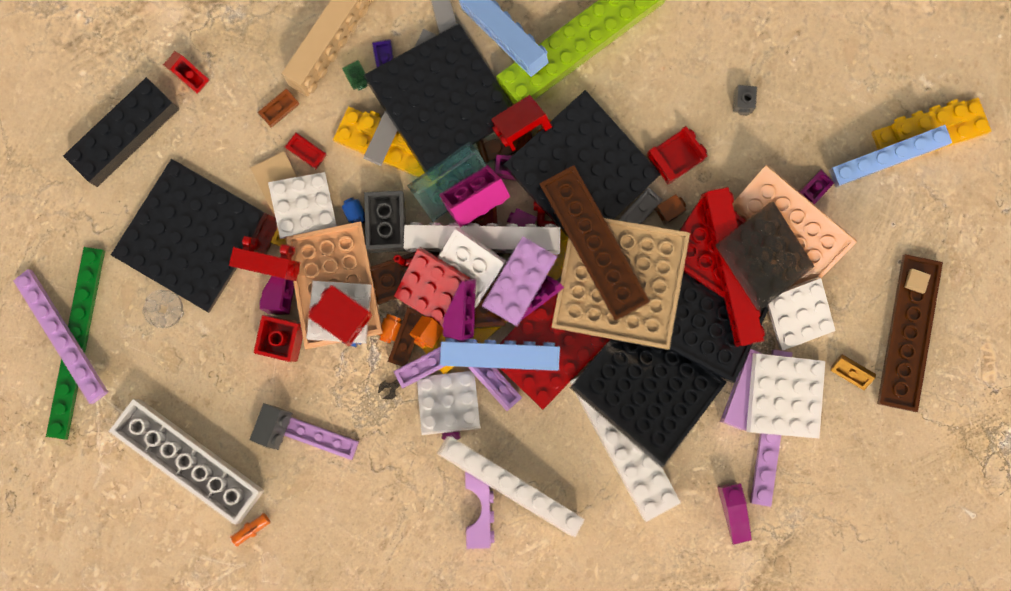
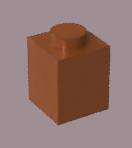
M675 194L657 205L654 210L663 224L666 225L686 211V203Z

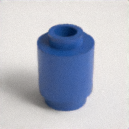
M352 197L345 200L342 209L349 224L360 221L362 224L365 223V212L359 199L355 200Z

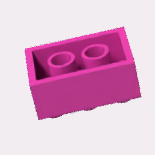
M488 165L439 194L447 211L460 227L470 224L475 218L486 214L490 209L503 204L505 200L510 198L502 179Z

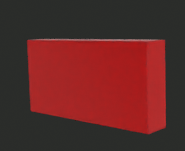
M295 133L285 146L288 151L315 170L327 156L325 152L298 133Z

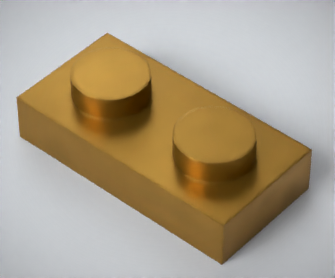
M843 354L831 366L830 370L862 390H865L876 378L874 372Z

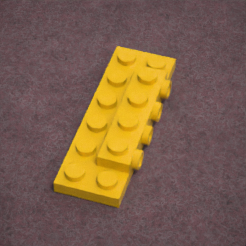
M977 97L961 102L955 99L946 103L947 106L942 108L940 105H936L929 109L930 112L923 113V110L911 114L912 117L908 119L905 116L899 117L894 120L892 125L874 130L871 134L877 150L946 125L952 143L940 148L943 149L989 134L992 130L980 99Z
M348 106L333 141L365 155L380 123V114L371 110L369 113L365 111L363 113ZM398 131L383 161L387 165L434 185L437 184L447 162L446 160L424 172Z

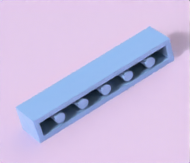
M459 0L462 10L530 77L548 64L547 50L542 45L539 46L530 33L526 34L522 26L518 22L515 23L507 11L503 12L495 0Z
M946 125L832 167L829 172L835 187H839L951 144L952 140Z
M446 338L445 342H441L440 366L559 371L560 347H555V343L543 342V346H536V342H524V345H516V341H504V344H496L497 340H485V343H477V339H466L465 343L457 342V339Z

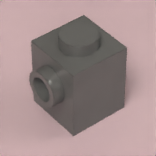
M737 86L734 90L733 112L742 116L752 114L756 109L757 86Z

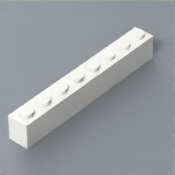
M411 222L410 225H405L404 249L406 252H416L419 247L428 252H442L454 230L460 228L494 253L513 254L521 238L525 237L552 254H560V227H556L554 224H547L545 227H537L536 224H526L525 227H518L517 224L498 226V224L489 223L487 226H479L477 223H470L468 226L460 227L457 223H449L448 226H444L435 222L429 223V225Z
M446 437L437 452L439 456L568 535L575 537L585 520L452 437Z

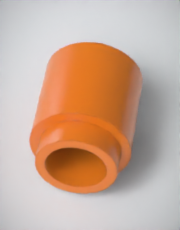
M387 314L381 323L383 334H378V336H381L379 340L389 344L391 340L395 341L401 326V319Z

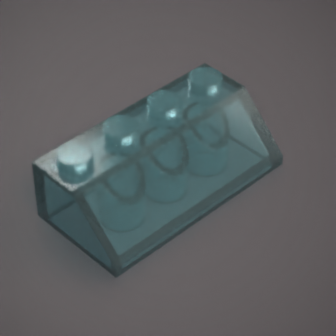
M468 142L448 158L408 184L407 187L432 222L448 212L439 194L487 165L477 149Z

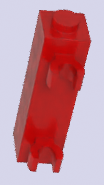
M248 236L243 237V249L233 247L229 266L297 281L301 262L291 260L295 253V247L281 244L280 257L254 252V249L258 244V239Z

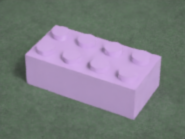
M522 237L482 306L517 326L557 256L527 238Z

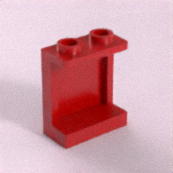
M528 95L491 119L495 125L492 127L493 131L500 138L505 147L509 146L512 151L516 149L513 141L538 125H541L545 131L552 128L545 112L531 95Z
M687 126L683 127L680 132L659 146L650 149L646 155L660 172L667 185L702 163L708 157L706 148L698 143L695 133L692 129H688Z
M331 285L322 292L320 301L310 308L308 318L350 347L373 315L366 308Z

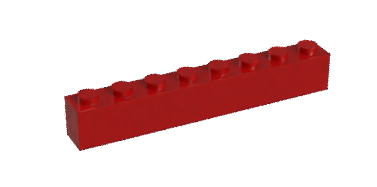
M729 187L706 191L701 194L719 277L721 278L722 290L725 295L724 299L735 346L764 341L765 331L763 326L760 325V310L755 304L756 292L754 287L751 286V271L746 265L747 253L741 243L743 236L737 226L738 214L733 208V194L729 191Z

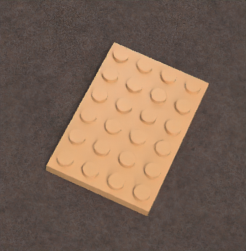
M767 164L732 203L734 211L739 216L769 235L755 258L789 287L815 277L822 278L857 242L855 238Z
M362 222L286 237L287 245L295 247V253L291 260L301 262L297 281L293 282L305 349L340 343L306 339L313 281L371 284L370 312L373 316L368 322L367 337L383 334Z

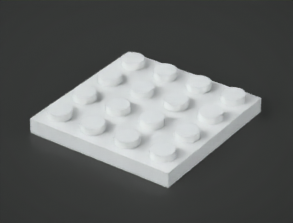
M753 353L746 432L819 438L825 361Z

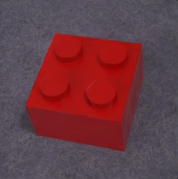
M262 315L253 353L287 362H297L303 340L300 322L271 315Z

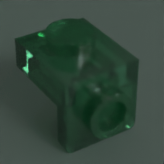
M358 59L341 68L353 90L357 89L360 91L368 86L364 79V74L366 73Z

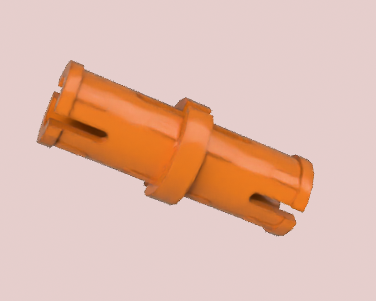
M263 513L251 523L247 522L244 528L230 537L231 541L238 547L248 538L255 537L258 531L271 523L269 518Z

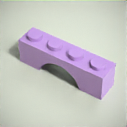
M465 471V487L479 497L482 505L481 515L478 520L466 528L467 549L491 548V543H494V531H490V523H494V511H490V503H494L493 491H490L487 484Z

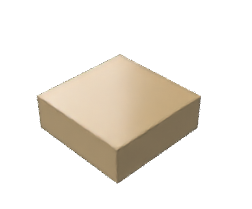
M910 269L904 287L923 294L926 291L931 275Z

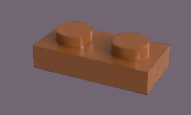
M285 89L258 111V114L272 128L300 104Z

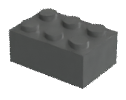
M364 192L366 250L369 253L406 251L404 249V228L406 225L404 192Z

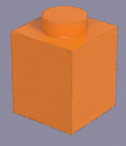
M421 316L409 335L415 339L414 343L419 347L433 348L443 333V327L433 318Z

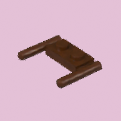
M530 130L513 141V145L516 148L514 151L509 146L505 147L500 138L485 142V144L483 139L480 140L476 145L482 164L495 161L496 155L509 156L515 154L533 137Z

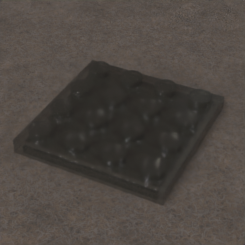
M774 202L768 203L715 244L757 310H762L815 267Z

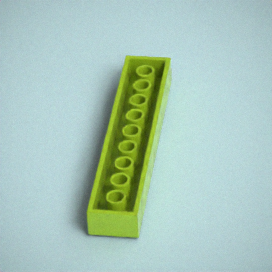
M598 0L539 44L548 52L547 65L530 77L514 62L497 75V82L513 104H516L528 95H531L535 100L664 4L665 0Z

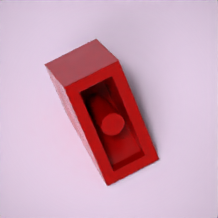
M176 51L163 64L165 68L197 94L209 82V79Z

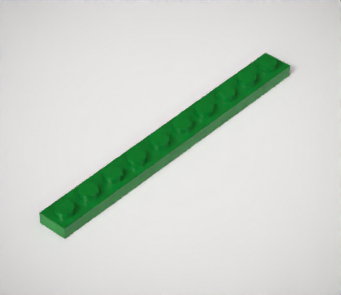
M88 247L83 248L68 328L84 353L86 351L105 251L102 249ZM62 359L46 437L68 440L78 385Z

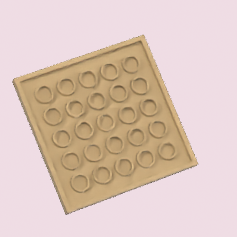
M604 218L650 301L647 305L617 321H614L573 244L568 239L560 281L564 289L558 292L552 328L669 350L690 233Z

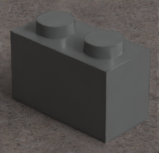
M263 403L250 441L266 448L279 450L293 413Z

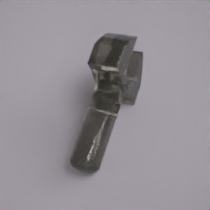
M397 379L392 383L383 381L379 386L378 393H381L385 388H391L390 393L383 399L392 400L397 396L395 394L396 389L401 385Z

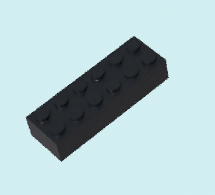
M146 77L71 147L63 157L89 183L98 187L163 126L179 108Z

